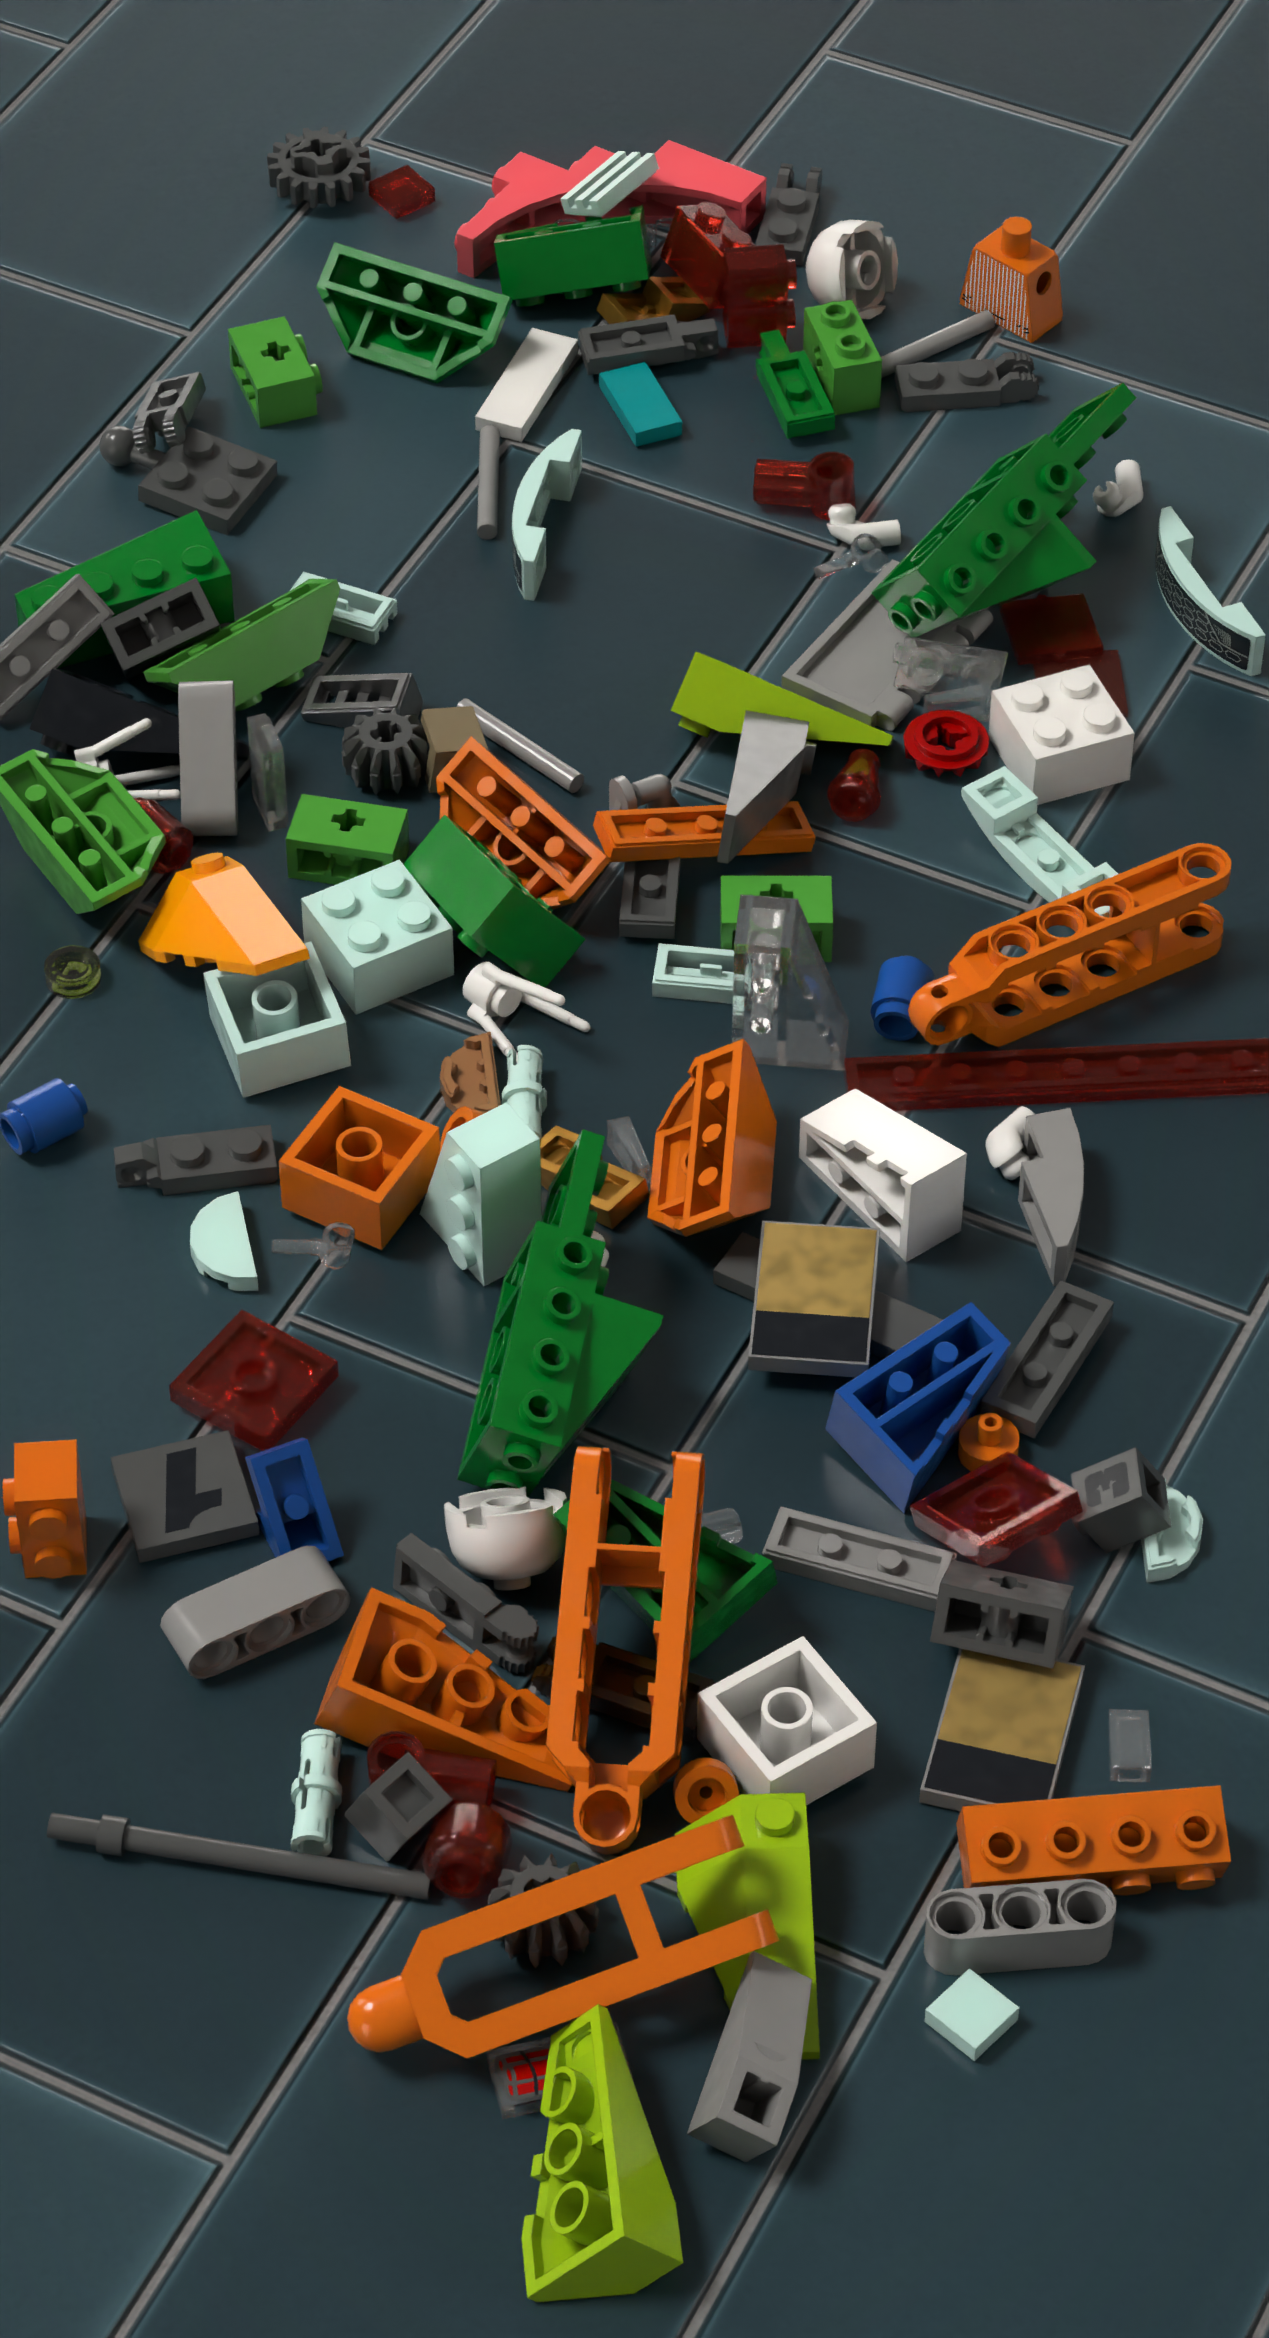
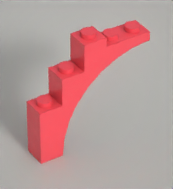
M668 140L654 153L659 166L657 172L602 217V219L630 215L629 208L643 205L646 224H665L698 229L741 242L763 220L766 210L767 178ZM594 146L567 170L520 151L510 162L500 167L495 173L492 181L494 198H490L484 208L468 223H464L456 233L454 246L457 250L458 272L475 278L496 262L494 241L499 234L553 223L561 226L586 222L585 217L587 216L565 214L560 198L615 153Z

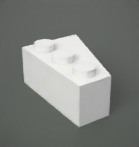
M857 1089L849 1091L800 1119L799 1158L869 1227L880 1228L879 1236L905 1262L910 1261L961 1231L966 1152Z

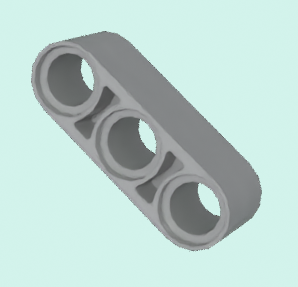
M234 680L179 682L178 709L183 837L238 835Z
M303 1546L182 1598L166 1610L161 1618L160 1626L190 1676L196 1679H206L330 1625L345 1613L351 1598L321 1550L315 1546Z
M1090 1879L959 1888L942 1891L934 1896L927 1906L923 1953L926 1961L936 1971L946 1975H963L969 1968L976 1974L1082 1966L1097 1963L1106 1957L1111 1949L1116 1915V1899L1113 1892L1106 1885ZM1086 1920L1092 1922V1924H1082L1077 1921ZM1020 1925L1027 1927V1929H1016L1012 1926ZM954 1930L962 1932V1934H950L946 1931Z

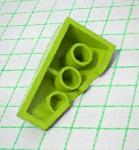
M697 651L693 656L671 708L672 712L682 715L679 726L707 738L711 728L719 732L741 734L746 710L808 721L809 727L806 739L891 746L895 737Z
M805 1792L740 1794L674 1834L676 1836L733 1815L745 1845L739 1849L676 1872L677 1896L685 1913L689 1912L699 1935L761 1911L769 1910L780 1941L754 1951L812 1979L802 2059H819L820 2046L811 1872ZM752 1952L713 1966L724 1989V1999L729 2010H731L746 1964Z
M597 2004L551 2035L540 2112L549 2118L545 2152L533 2156L530 2176L540 2181L536 2213L524 2217L521 2237L527 2298L535 2302L635 2294L683 2263L676 2202L607 2008Z

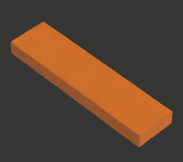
M789 801L736 856L811 852L816 837L799 802ZM727 805L597 811L593 827L605 854L611 859L610 862L662 860L680 857V859L718 857Z

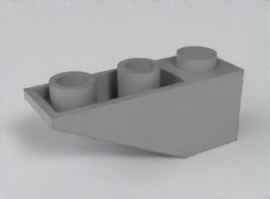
M755 1951L750 1953L687 2132L688 2135L744 2162H748L777 2146L798 2086L812 1984L811 1978Z

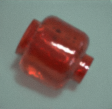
M457 1802L444 1807L434 1817L422 1857L425 1875L436 1888L455 1898H479L490 1894L491 1889L498 1887V1878L501 1876L502 1868L506 1869L513 1842L510 1826L501 1814L483 1804Z

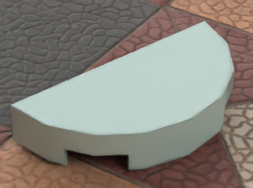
M236 1191L217 1197L199 1211L191 1224V1257L199 1273L206 1277L209 1274L214 1279L227 1282L228 1289L234 1291H258L257 1273L239 1192Z
M1167 1485L1166 1491L1171 1528L1141 1539L1147 1583L1170 1579L1187 1569L1200 1549L1203 1518L1196 1501L1189 1495L1186 1498L1180 1491Z

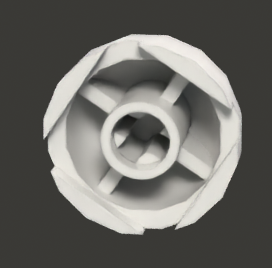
M864 220L839 221L820 232L807 257L806 276L809 289L814 299L820 305L833 301L840 302L852 299L861 319H872L885 309V305L878 304L883 300L885 292H894L897 283L898 257L893 238L883 235L879 228L884 226L880 222Z
M508 1487L488 1489L459 1496V1509L450 1502L445 1503V1525L452 1554L459 1565L473 1576L493 1580L494 1588L497 1590H518L529 1587L531 1585L530 1576L547 1571L561 1557L565 1548L566 1536L553 1515L567 1502L565 1492L552 1488H543L544 1499H530L526 1497V1487H520V1489Z

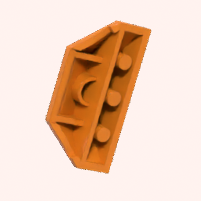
M472 736L436 777L437 793L440 795V819L446 815L478 839L522 880L520 883L536 899L540 897L553 909L575 903L611 861L600 847Z
M744 1038L695 1057L687 1072L691 1077L674 1096L656 1130L647 1218L653 1225L686 1237L755 1215L769 1209L771 1206L777 1120L750 1045Z

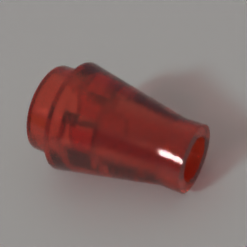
M868 749L853 751L847 763L828 787L827 797L831 808L843 820L850 822L862 821L872 815L880 805L881 796L878 772L880 760L873 751Z

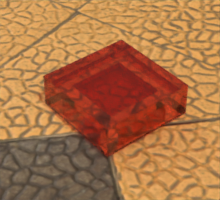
M408 164L368 182L369 196L396 219L435 202V188Z

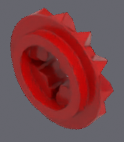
M953 710L927 712L912 720L905 729V758L915 760L918 771L934 769L938 778L944 771H952L961 777L965 768L979 769L982 757L988 755L989 736L985 727L968 714ZM938 737L941 738L942 742H946L949 747H955V749L946 750L943 745H937Z

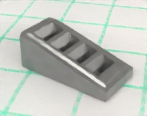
M413 673L314 676L301 715L304 721L346 728L354 724L356 715L371 717L375 707L382 713H390L398 707L402 716L417 714L419 717L423 700ZM331 695L337 696L335 703H328Z

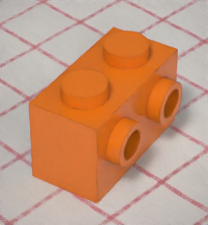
M77 1439L14 1443V1478L3 1479L5 1516H16L9 1517L10 1553L22 1554L25 1578L45 1577L57 1579L69 1575L87 1574V1519Z

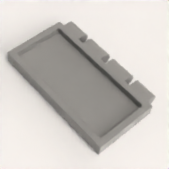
M892 559L782 675L781 688L872 727L879 726L887 731H892L914 708V704L919 703L941 679L942 674H945L969 648V645L973 644L993 622V616L989 610L912 639L907 633L900 631L892 624L888 617V611L871 593L900 563Z

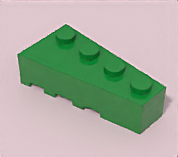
M197 510L15 594L19 627L75 574H80L115 613L112 617L191 579L197 578L219 625L235 621L231 572ZM102 627L57 668L113 654Z

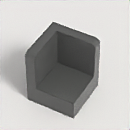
M407 1752L357 1798L345 1812V1817L380 1856L388 1862L426 1828L451 1802L452 1798L419 1762Z

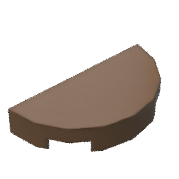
M491 1032L468 1037L464 1040L462 1048L453 1052L450 1057H445L442 1061L440 1092L446 1106L453 1113L463 1106L486 1113L501 1105Z

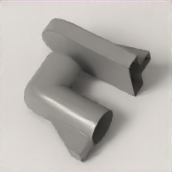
M655 774L630 783L625 776L620 775L612 778L609 782V810L638 809L639 806L647 804V808L681 807V805L671 794L672 785L670 779L663 774Z

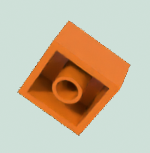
M339 1086L278 1161L282 1208L383 1250L427 1193L440 1154L439 1127Z

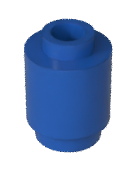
M907 955L886 960L880 967L870 1014L874 1020L875 1030L885 1038L905 1041L913 1038L918 1032L911 1023L908 1007L915 992L928 982L935 980L931 968L920 959Z
M54 1078L10 1101L7 1104V1110L0 1113V1129L8 1145L15 1153L21 1155L30 1151L35 1154L83 1129V1115L88 1112L87 1104L76 1085L73 1083L66 1085L61 1079Z

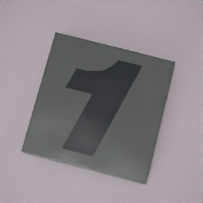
M229 1430L110 1457L113 1476L139 1563L259 1535L258 1520Z

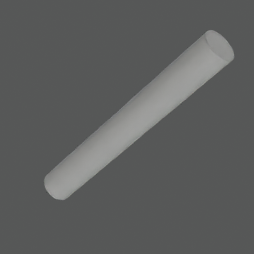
M984 310L882 356L881 378L895 373V365L915 364L994 328L995 320L990 311Z
M486 425L480 430L477 534L484 540L495 538L498 530L500 431L493 425Z
M465 698L458 703L456 707L473 706L483 735L569 792L575 793L581 788L584 782L583 774L469 699Z

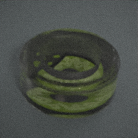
M78 945L64 946L50 953L45 960L46 985L53 994L67 999L85 997L94 992L100 985L101 969L99 958L94 951L87 947Z

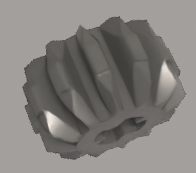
M375 707L371 717L356 715L354 724L344 729L342 765L345 768L346 775L352 776L356 788L371 786L375 795L379 794L383 789H391L398 795L403 785L418 787L419 779L426 772L430 746L424 728L419 723L417 714L402 716L398 707L390 713H382Z
M552 1853L546 1859L544 1865H535L524 1855L520 1863V1872L502 1868L501 1876L498 1878V1888L491 1889L488 1905L581 1870L577 1862L561 1869L558 1868L557 1860ZM593 1902L494 1941L505 1942V1951L508 1953L510 1960L524 1953H529V1961L535 1969L544 1956H552L563 1966L568 1957L567 1949L585 1952L586 1946L589 1944V1933L595 1932L599 1924V1909L596 1907V1902Z

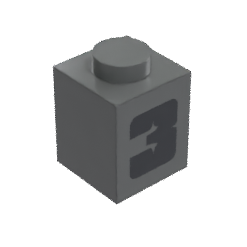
M1136 1447L1071 1474L1074 1500L1069 1502V1512L1072 1521L1082 1535L1088 1534L1106 1553L1171 1528L1165 1478Z

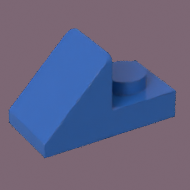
M301 1437L245 1457L260 1504V1509L255 1510L258 1525L275 1558L303 1546L319 1548L327 1561L344 1556L308 1439Z

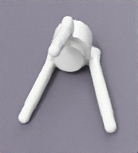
M145 718L93 746L74 750L76 761L106 769L113 773L110 761L108 759L99 761L97 757L149 729L152 726L151 720ZM180 765L115 775V777L123 786L172 778L180 775ZM177 789L128 791L136 802L178 800L181 797L180 791Z
M491 962L478 964L465 979L463 996L472 1003L467 1011V1016L479 1023L486 1032H491L492 1040L506 1057L509 1050L514 1049V1046L491 1017H507L511 1015L519 1006L520 1001L582 1032H588L591 1029L590 1023L559 1007L565 1003L563 995L505 972ZM516 1051V1062L518 1063V1053Z

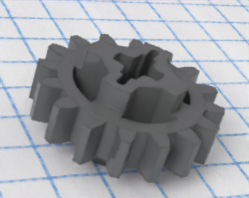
M324 126L320 131H311L308 127L303 128V136L297 137L294 134L288 133L285 135L286 144L275 142L273 144V153L267 154L270 187H277V196L280 198L291 195L292 204L294 205L301 203L303 200H308L311 208H316L318 204L324 203L334 207L336 206L337 198L341 197L350 202L353 200V191L364 192L366 190L365 181H371L369 148L361 147V138L359 137L347 140L346 130L343 129L334 135L329 134L328 127Z

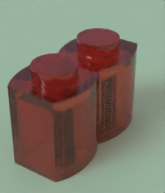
M784 244L724 248L722 316L727 348L761 346L760 333L778 329L786 343L787 329L795 328L796 325L794 299H788V290L797 288L795 259L786 258Z

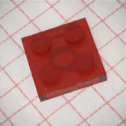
M241 1310L169 1385L170 1401L224 1431L229 1430L230 1434L264 1451L273 1448L338 1378V1361Z
M1009 1451L910 1505L915 1527L983 1568L989 1564L1005 1560L1012 1551L1039 1536L1056 1531L1062 1523L1083 1512L1077 1490Z

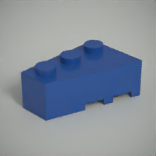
M970 1302L837 1389L825 1430L904 1514L959 1438L960 1429L965 1422L974 1417L981 1407V1400L1004 1366L1011 1343Z

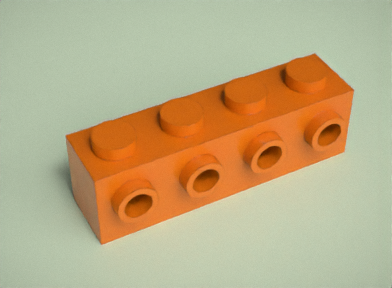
M1221 1785L962 1806L956 1822L964 1888L1090 1879L1098 1881L1107 1887H1112V1892L1115 1895L1144 1893L1151 1889L1152 1883L1176 1882L1177 1888L1181 1890H1196L1213 1886L1216 1883L1215 1878H1222L1231 1863Z

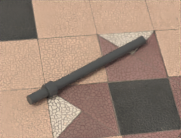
M52 1812L47 1828L48 1838L96 1846V1852L123 1857L126 1851L425 1900H429L432 1889L433 1874L134 1826L131 1825L130 1818L103 1814L101 1820Z

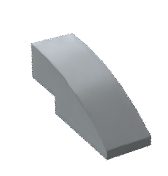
M1071 1108L1026 1116L1023 1153L1030 1158V1161L1021 1162L1018 1202L1053 1286H1056L1060 1280L1066 1281L1074 1260L1083 1201L1084 1160L1080 1135Z

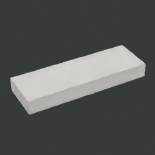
M532 328L476 414L475 430L480 431L486 425H493L499 429L500 437L522 442L578 354V339Z

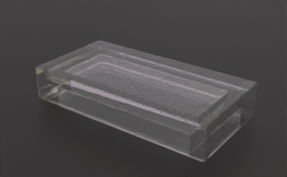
M264 713L247 717L253 798L268 832L286 828L288 811L282 744L269 716L267 717Z

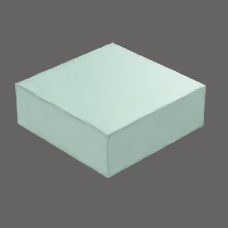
M969 1968L925 2009L924 2022L975 2061L1018 2021L1019 2007Z

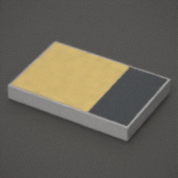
M762 1220L748 1370L857 1377L869 1369L880 1228Z
M959 1648L920 1788L919 1802L961 1811L962 1806L1053 1799L1084 1679L1085 1665L1057 1660L1052 1669Z

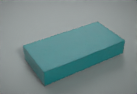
M646 362L599 373V388L636 447L682 435V420Z

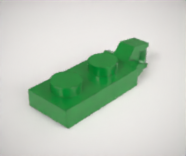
M779 329L760 333L762 340L761 351L759 352L760 359L755 360L757 376L786 438L834 430L835 412L805 350L790 353Z

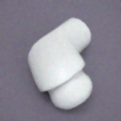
M1126 459L1116 465V483L1106 481V491H1103L1099 485L1094 490L1093 500L1097 504L1098 512L1101 514L1117 517L1142 501L1141 470L1139 464L1134 460Z
M849 503L835 504L829 508L828 516L830 522L827 523V528L833 537L857 549L900 545L901 530L898 520L863 523L855 520L856 509Z
M1024 1106L1017 1108L989 1133L986 1139L985 1147L991 1165L994 1169L999 1167L1002 1175L1008 1180H1014L1020 1176L1021 1162L1030 1161V1158L1021 1149L1024 1147L1022 1142L1025 1135L1026 1116L1034 1115V1113Z

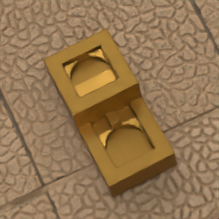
M649 277L642 293H603L597 311L609 324L674 314L677 321L690 322L708 313L712 303L688 277Z
M557 1125L540 1139L541 1185L547 1190L579 1134ZM608 1163V1171L603 1187L598 1196L592 1195L589 1209L598 1212L596 1222L611 1229L617 1226L649 1197L646 1178Z

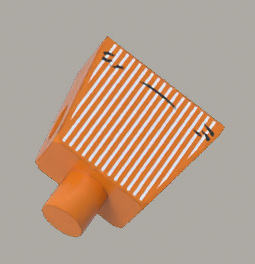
M1015 216L1006 219L1002 226L977 243L973 248L960 296V305L975 313H980L984 310L990 311L994 317L995 324L1033 343L1063 320L1059 259L1054 250L1031 238L1032 224L1028 219Z

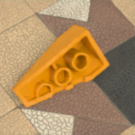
M210 853L199 856L191 861V868L175 873L138 940L141 952L156 962L168 963L175 960V954L183 955L186 966L198 967L205 963L216 962L218 971L253 976L262 975L310 959L305 944L244 865L228 856L224 857L222 853Z

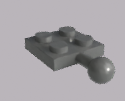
M113 426L104 432L100 439L99 447L101 455L108 463L114 466H126L134 462L152 469L138 485V501L179 517L197 510L207 528L225 535L232 531L277 476V460L190 426L185 430L186 439L183 444L171 447L166 453L157 449L144 454L139 453L133 439V430L128 427Z

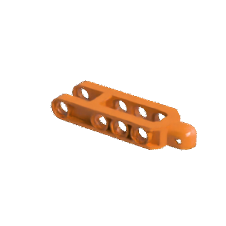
M1208 843L1188 845L975 933L949 963L948 975L928 982L915 992L908 1007L911 1023L931 1045L946 1044L972 1033L984 1042L999 1048L1210 959L1218 953L1222 946L1224 919L1214 907L1201 902L1216 897L1227 889L1231 875V859L1229 855L1220 847ZM1195 867H1206L1216 872V875L1210 878H1199L1189 873V870ZM1101 906H1110L1109 917H1103L1094 910ZM1061 925L1071 928L1075 933L1068 937H1056L1047 932V929L1052 926ZM1188 926H1200L1209 931V934L1203 937H1191L1182 932V929ZM1008 945H1016L1022 947L1028 953L1020 957H1008L999 952V949ZM1101 964L1112 967L1116 970V973L1104 977L1097 976L1088 969L1094 965ZM1050 984H1059L1066 987L1070 992L1063 996H1051L1043 992L1041 988ZM1002 1004H1012L1018 1006L1023 1012L1015 1016H1003L998 1014L994 1008ZM938 1024L942 1025L945 1030L935 1032L930 1028L932 1025Z
M578 1446L575 1452L546 1747L552 1753L554 1764L575 1787L573 1819L579 1837L583 1844L593 1852L604 1855L619 1853L633 1843L637 1838L641 1824L643 1799L649 1797L680 1770L705 1490V1456L703 1453L672 1452L671 1454L673 1460L672 1498H665L660 1547L606 1543L612 1478L611 1450L609 1448ZM602 1586L662 1589L661 1620H654L653 1634L657 1645L655 1683H648L647 1693L651 1705L649 1746L643 1745L642 1752L629 1762L628 1765L596 1763L586 1752Z
M730 1815L420 1931L401 1975L366 1988L358 1993L351 2002L347 2015L351 2035L366 2050L378 2053L392 2051L421 2039H426L468 2059L577 2018L597 2004L606 2007L780 1941L768 1909L666 1948L663 1947L641 1885L744 1847L745 1845L734 1816ZM616 1896L638 1958L469 2022L450 2013L437 1977L445 1958L494 1941L545 1920L558 1917L601 1899Z

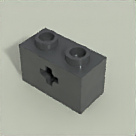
M197 578L191 579L100 623L126 680L143 673L147 669L158 665L220 630V625Z
M952 1560L940 1582L930 1642L1053 1669L1064 1645L1074 1586Z

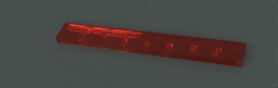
M1269 1038L844 1058L843 1072L846 1093L857 1089L893 1111L1269 1093Z

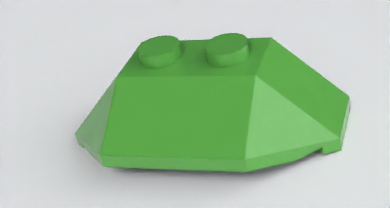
M309 579L239 620L158 665L143 672L147 682L178 693L179 682L234 680L235 711L244 710L259 703L263 699L261 692L274 685L275 687H283L298 681L304 676L302 669L320 659L340 592L337 579Z
M31 749L0 766L1 808L23 850L76 914L95 911L143 885L166 843L165 835L111 771L74 760L49 758L48 753Z

